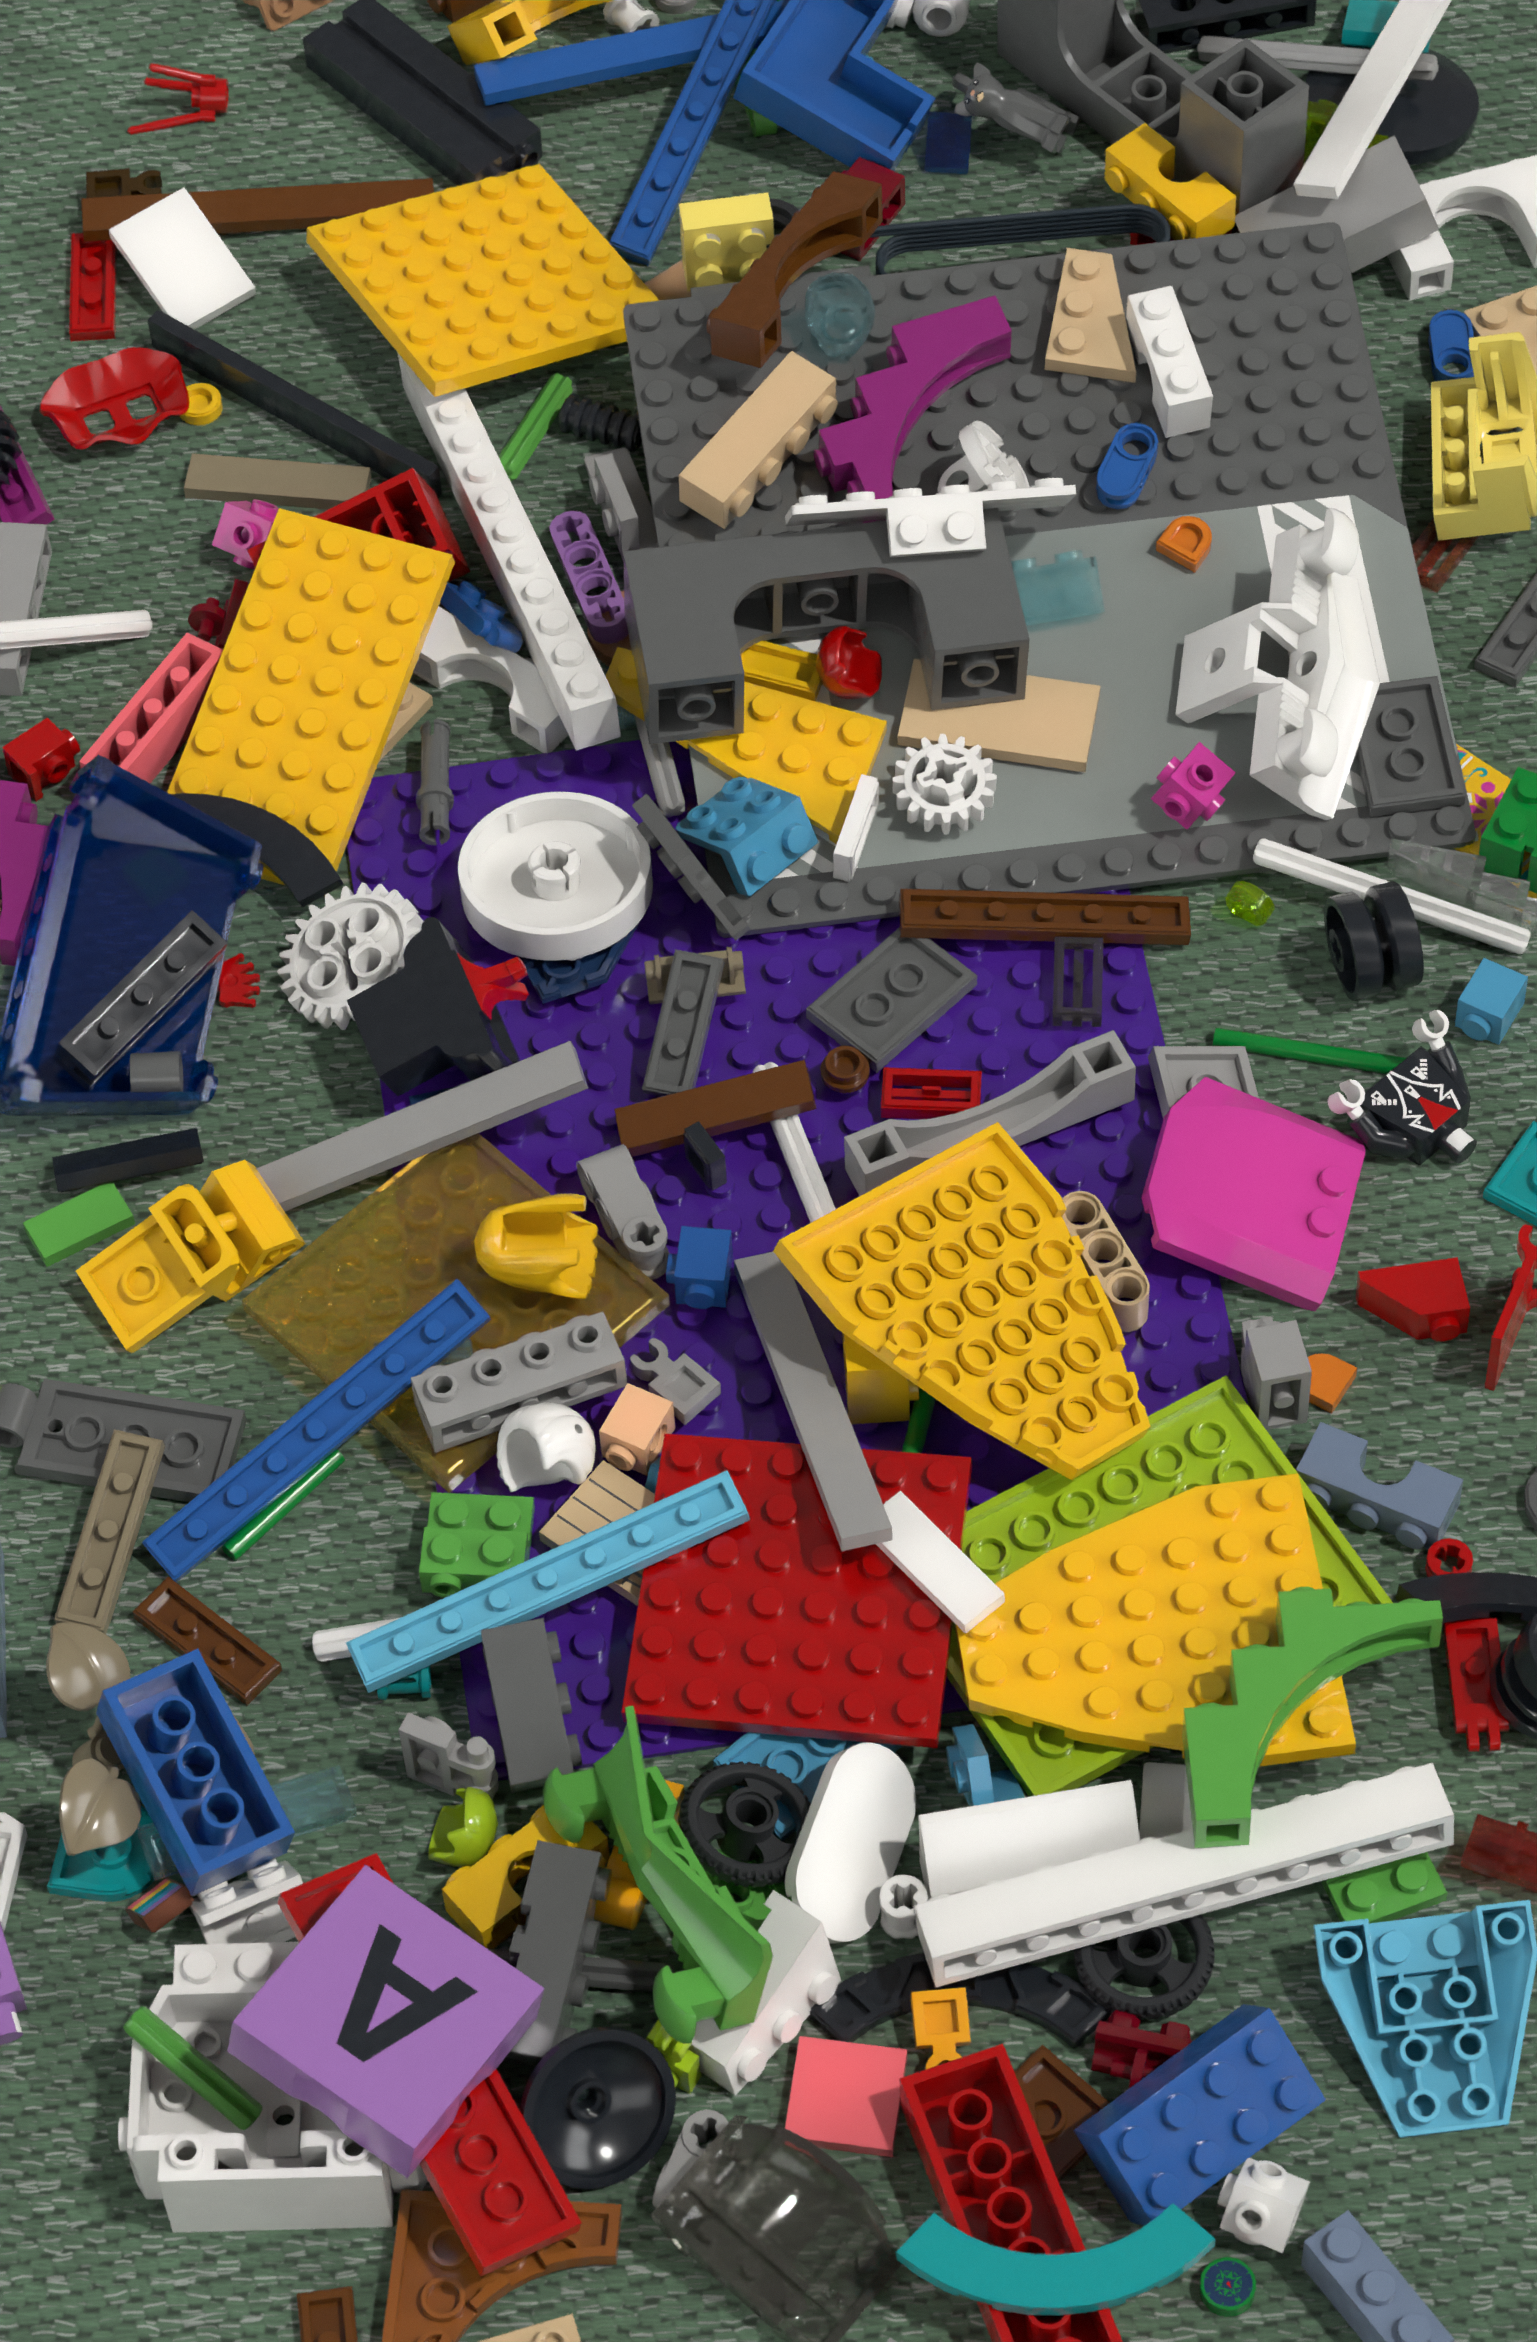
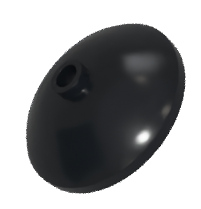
M617 2027L591 2028L564 2039L541 2059L526 2083L521 2099L520 2112L559 2183L580 2189L608 2187L626 2180L641 2170L655 2156L664 2143L675 2113L676 2089L674 2078L663 2055L645 2038L632 2031ZM589 2088L586 2099L577 2102L581 2092Z

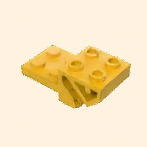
M242 1160L212 1171L200 1192L190 1184H184L172 1190L148 1208L152 1213L151 1216L78 1268L76 1273L124 1348L130 1353H134L212 1295L225 1302L233 1298L306 1243L256 1167L250 1162Z

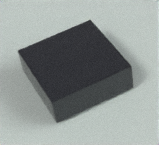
M699 1121L685 1128L683 1135L685 1158L708 1189L711 1188L713 1191L726 1184V1162L723 1152Z

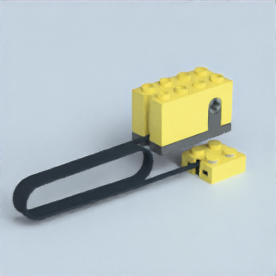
M768 192L679 204L682 263L687 292L690 291L691 297L730 292L732 286L735 283H739L750 270L753 261L760 258L769 248L774 238V224ZM1122 204L878 226L869 238L892 236L882 243L876 253V275L888 274L884 266L890 259L907 252L1126 233L1142 234L1151 237L1156 242L1170 241V225L1165 216L1154 208L1142 204ZM869 265L804 273L791 285L871 276Z

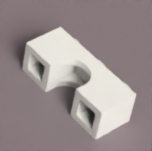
M1172 285L1128 295L1126 325L1129 339L1138 364L1148 362L1153 385L1152 403L1165 438L1210 428L1213 394Z

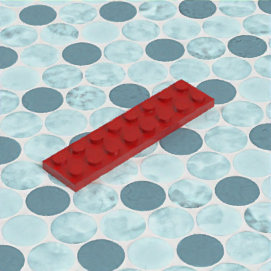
M377 1853L280 1893L277 1903L299 1943L365 1865L393 1883ZM495 2069L490 2076L481 2081L467 2095L453 2123L419 2163L480 2277L577 2233L582 2224L500 2074Z

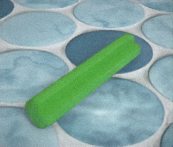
M559 373L550 376L498 456L510 481L518 477L557 417L565 399L573 392L572 380L568 376L563 377Z
M141 2006L126 2021L123 2028L129 2036L239 2129L246 2130L260 2116L263 2107L256 2099L147 2007Z

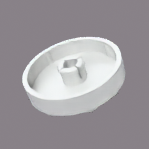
M546 792L518 798L486 815L471 830L464 841L458 860L459 884L464 912L468 921L480 936L500 950L536 960L574 961L581 959L584 956L601 951L627 936L644 916L651 900L653 888L648 842L636 828L638 826L637 822L629 814L601 798L574 792Z

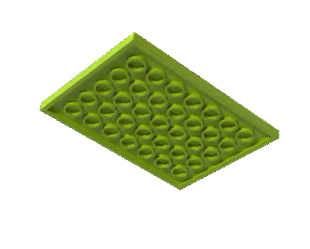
M1224 1376L1149 1415L1148 1419L1151 1427L1143 1438L1075 1479L1070 1480L1048 1468L968 1510L966 1513L962 1552L995 1584L1056 1547L1193 1487L1297 1474L1298 1472L1228 1377ZM1299 1475L1323 1589L1332 1590L1333 1606H1346L1353 1602H1367L1370 1604L1393 1603ZM953 1622L947 1678L969 1709L955 1623ZM970 1710L1028 1797L1077 1789L1144 1753L1143 1751L1084 1743L1064 1737V1730L1037 1722L1031 1728L1013 1723L1006 1716L997 1715L992 1717Z

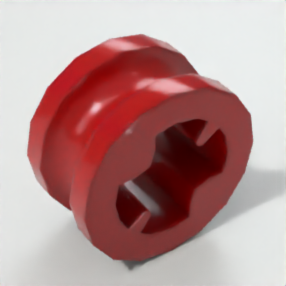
M1447 1538L1433 1543L1428 1549L1425 1571L1427 1577L1472 1572L1474 1560L1472 1551L1465 1543L1457 1539ZM1447 1556L1457 1558L1459 1570L1453 1566L1452 1572L1443 1571L1439 1558L1443 1562L1446 1561Z

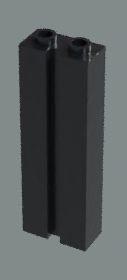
M376 0L356 1L342 11L343 19L334 25L328 20L303 38L306 66L456 186L477 182L487 177L507 175L508 172L537 165L543 157L541 131L537 125L507 102L486 106L474 76Z

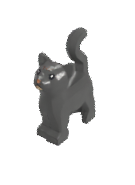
M976 63L973 68L974 79L960 72L952 77V86L965 93L964 100L956 105L954 112L966 117L992 118L1001 127L1041 143L1042 148L1052 153H1062L1067 136L1063 135L1062 132L1064 131L1073 136L1082 117L1073 112H1068L1020 87L1015 90L1005 89L991 75L990 70L979 63Z

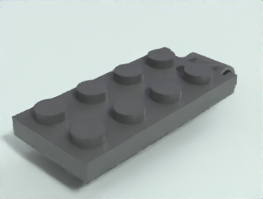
M44 1379L41 1382L38 1400L36 1395L24 1386L10 1383L0 1385V1446L7 1448L23 1446L20 1457L15 1465L16 1474L96 1487L115 1429L163 1440L165 1449L150 1496L185 1502L193 1500L234 1465L247 1422L245 1410L51 1379ZM56 1429H61L59 1432H52Z

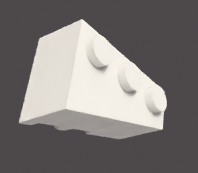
M774 1890L764 1903L765 1906L771 1909V1912L758 1930L770 1943L773 1958L755 2021L721 2031L713 2018L697 2022L695 2036L688 2049L699 2055L701 2073L735 2096L747 2082L754 2081L760 2076L770 2057L783 2043L790 2042L798 2034L802 2023L810 2015L811 2008L815 2003L820 2005L826 2003L833 1996L838 1983L841 1981L822 1921Z

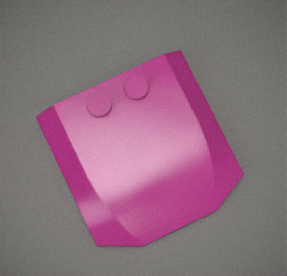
M1204 1077L1170 1108L1163 1119L1141 1197L1144 1212L1149 1213L1154 1229V1234L1151 1237L1152 1246L1156 1250L1302 1309L1316 1311L1322 1304L1335 1273L1366 1153L1364 1144L1360 1139Z

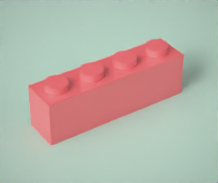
M186 633L79 761L86 796L110 808H114L137 800L189 738L223 649L190 633Z

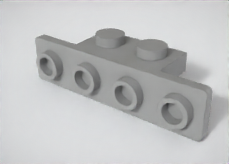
M619 448L586 456L584 464L589 476V486L595 504L601 505L606 533L609 537H614L623 562L624 551L639 550L646 547L657 548L658 542L653 509L628 449Z

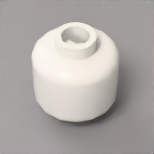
M914 0L912 9L914 21L922 31L929 35L937 37L951 36L958 32L966 23L970 0Z

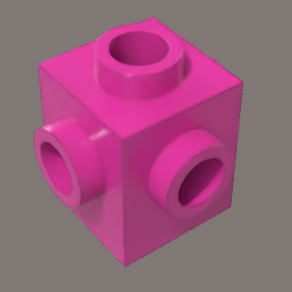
M254 499L252 503L248 501L225 502L212 545L235 555L233 559L235 563L255 569L248 549L267 540L279 508L271 503Z
M1198 742L1182 762L1174 756L1158 774L1156 779L1162 783V786L1152 796L1151 800L1161 807L1167 816L1176 820L1187 830L1199 816L1208 821L1226 800L1219 793L1236 772L1202 743Z

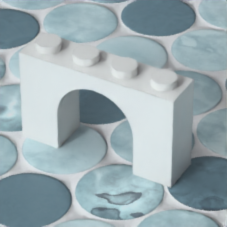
M1537 155L1515 159L1483 169H1475L1468 173L1440 180H1432L1419 185L1439 228L1451 219L1463 215L1480 214L1497 218L1508 224L1516 232L1534 268H1537ZM1439 231L1387 255L1409 300L1451 290L1454 261Z

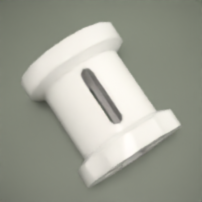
M612 0L605 4L603 10L605 20L611 25H617L625 33L659 26L658 16L653 11L644 10L637 3V0Z
M905 1874L893 1876L881 1887L879 1895L881 1906L880 1923L884 1931L891 1937L911 1939L918 1935L917 1923L914 1924V1921L916 1922L914 1905L928 1901L927 1890L923 1883L914 1876Z

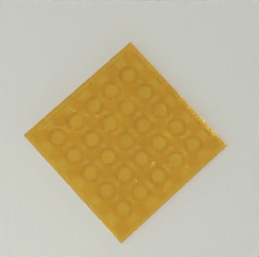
M479 1133L413 1159L242 1300L244 1311L328 1386L457 1278L489 1314L491 1320L438 1364L443 1366L469 1358L473 1353L482 1349H495L513 1343L528 1333H542L565 1325L574 1317L582 1315L591 1316L602 1311L620 1348L670 1305L668 1293L598 1234L593 1240L598 1249L597 1258L595 1259V1278H592V1288L586 1299H575L550 1293L529 1291L510 1286L489 1276L477 1261L474 1239L478 1228L487 1214L500 1206L551 1194ZM412 1386L370 1421L377 1430L448 1493L453 1491L497 1453V1441L500 1431L435 1453L415 1406Z

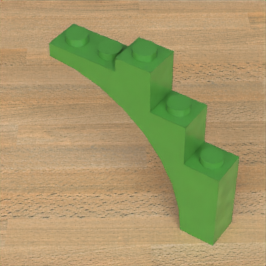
M1298 1587L1291 1591L1278 1592L1276 1626L1279 1647L1255 1644L1243 1649H1231L1229 1679L1232 1705L1222 1706L1218 1703H1204L1197 1707L1184 1708L1182 1738L1195 1848L1249 1845L1252 1791L1257 1771L1274 1736L1301 1704L1325 1684L1350 1670L1395 1653L1439 1647L1443 1621L1440 1600L1423 1601L1411 1598L1402 1600L1399 1603L1370 1604L1367 1602H1353L1346 1606L1334 1607L1331 1589Z

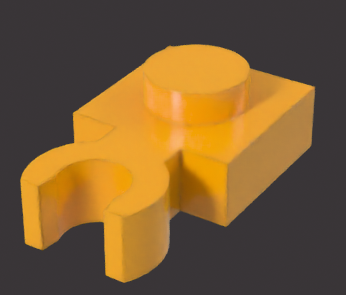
M966 1987L911 1992L915 2050L931 2048L932 2056L929 2058L925 2070L961 2058L962 2056L956 2052V2046L970 2045L971 2043Z

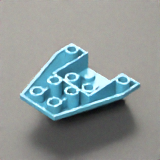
M1530 1900L1476 1906L1471 1912L1369 1923L1368 1919L1314 1925L1321 1982L1398 2137L1403 2138L1509 2125L1537 1963V1943Z

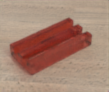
M1434 518L1412 546L1415 563H1417L1437 536ZM1479 536L1461 538L1435 575L1430 578L1427 577V574L1453 539L1437 541L1417 568L1420 585L1438 593Z

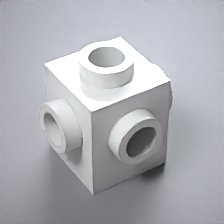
M1248 2158L1238 2176L1228 2173L1217 2202V2204L1226 2207L1220 2228L1233 2233L1236 2238L1247 2244H1261L1283 2253L1296 2225L1310 2181L1287 2173L1283 2167L1274 2162L1257 2161Z

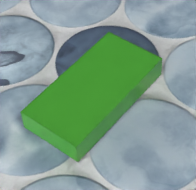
M113 1182L101 1184L23 1222L27 1236L46 1267L135 1225L132 1212Z

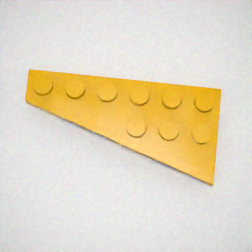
M617 647L606 674L607 681L616 697V703L645 722L634 656L631 650ZM744 682V733L676 742L686 749L691 746L708 757L709 763L732 778H753L799 796L810 823L827 833L829 840L837 844L861 774L870 776L887 732V721Z

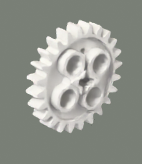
M361 883L355 895L347 886H343L341 898L335 900L329 893L325 894L326 906L319 909L311 904L309 910L312 917L309 921L304 919H296L295 921L301 929L299 934L286 935L285 939L292 946V949L279 953V957L286 963L285 966L278 970V974L285 981L280 987L289 997L288 1001L299 1013H302L310 1023L317 1020L325 1029H328L335 1022L341 1030H345L351 1018L355 1021L347 1000L404 968L403 954L406 945L412 937L422 931L423 920L408 899H404L396 889L389 893L382 884H378L372 892L366 883Z

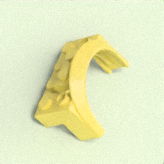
M1520 332L1469 338V352L1474 377L1431 382L1433 517L1438 541L1531 530L1530 517H1537V374L1525 338ZM1516 427L1522 429V431L1515 433L1487 435L1491 430L1508 432ZM1481 442H1482V446H1483V461H1484V463H1482V459H1481V457H1480V444H1481Z

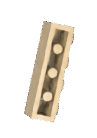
M791 351L679 474L680 502L723 529L726 528L735 516H743L750 508L754 495L762 486H769L775 481L781 471L782 464L792 453L797 455L802 451L808 442L810 433L819 423L825 424L833 416L838 405L836 399V378Z

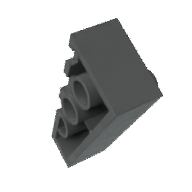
M537 1841L521 1903V1914L527 1915L525 1926L517 1925L513 1933L509 1949V1964L545 1989L537 2019L503 2059V2062L535 2068L554 2046L577 2033V2029L570 2028L574 2006L582 2008L587 1995L589 1975L582 1974L586 1953L595 1954L600 1935L601 1924L600 1922L593 1921L597 1900L606 1901L612 1878V1870L605 1868L606 1861L601 1852Z

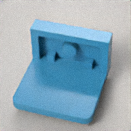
M737 777L729 780L724 784L721 791L704 804L693 808L687 817L676 826L677 833L682 839L721 854L737 892L747 897H750L819 843L799 796L753 778L747 779L746 777Z

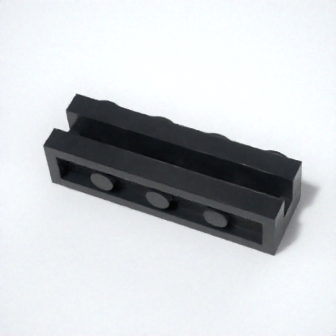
M191 910L58 1043L53 1060L90 1092L221 961L222 952L226 949L228 942Z

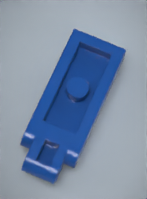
M462 581L460 586L447 583L440 603L474 635L484 638L490 645L513 653L519 651L522 645V633L504 617L506 610L503 607L486 600L485 596L487 593L476 585Z

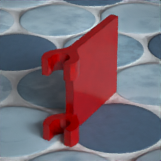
M1527 1224L1521 1227L1517 1241V1253L1522 1261L1521 1268L1518 1267L1513 1273L1511 1292L1491 1339L1485 1388L1492 1391L1496 1388L1526 1313L1532 1308L1537 1307V1289H1532L1535 1269H1537V1246L1530 1242L1533 1226Z

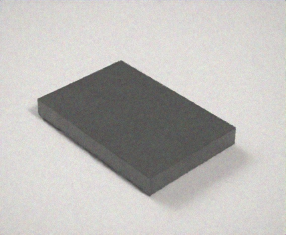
M1438 676L1380 683L1356 751L1370 817L1464 805L1466 795Z
M899 927L806 1008V1018L841 1046H851L858 1049L868 1060L869 1067L878 1073L977 985V975L929 938L900 937Z

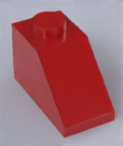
M1458 1257L1358 1271L1356 1287L1357 1305L1417 1340L1432 1338L1434 1341L1444 1342L1456 1338L1459 1334L1467 1333L1470 1305Z

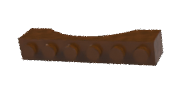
M833 171L820 187H816L811 198L802 209L794 213L791 222L780 234L775 235L769 248L760 258L753 261L747 274L739 283H735L732 286L725 300L718 308H714L711 311L707 321V333L711 335V354L762 368L782 344L780 300L786 290L804 271L821 260L842 251L862 246L882 223V184Z

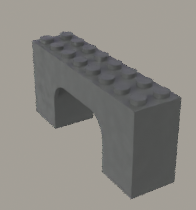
M997 0V54L1068 110L1082 117V121L1112 144L1143 123L1149 125L1175 146L1174 178L1170 181L1188 182L1206 171L1236 196L1235 215L1294 186V182L1304 165L1309 85L1247 38L1192 75L1139 32L1129 17L1123 0ZM1236 223L1235 227L1232 228L1231 234L1240 233Z
M983 509L986 549L984 551L890 558L886 520L624 551V612L632 655L634 656L649 744L744 733V669L741 654L750 646L760 641L827 633L840 626H847L853 629L884 628L908 639L916 648L920 657L931 710L1025 699L1030 639L999 509Z

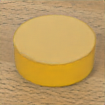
M194 383L186 386L190 404L187 412L180 415V418L188 424L198 426L215 421L223 409L221 394L218 389L207 383Z

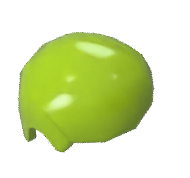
M467 1787L466 1789L458 1788L456 1794L463 1798V1803L454 1806L446 1805L441 1809L430 1841L428 1858L429 1860L453 1867L473 1866L486 1856L493 1845L498 1821L494 1803L489 1794L473 1787Z

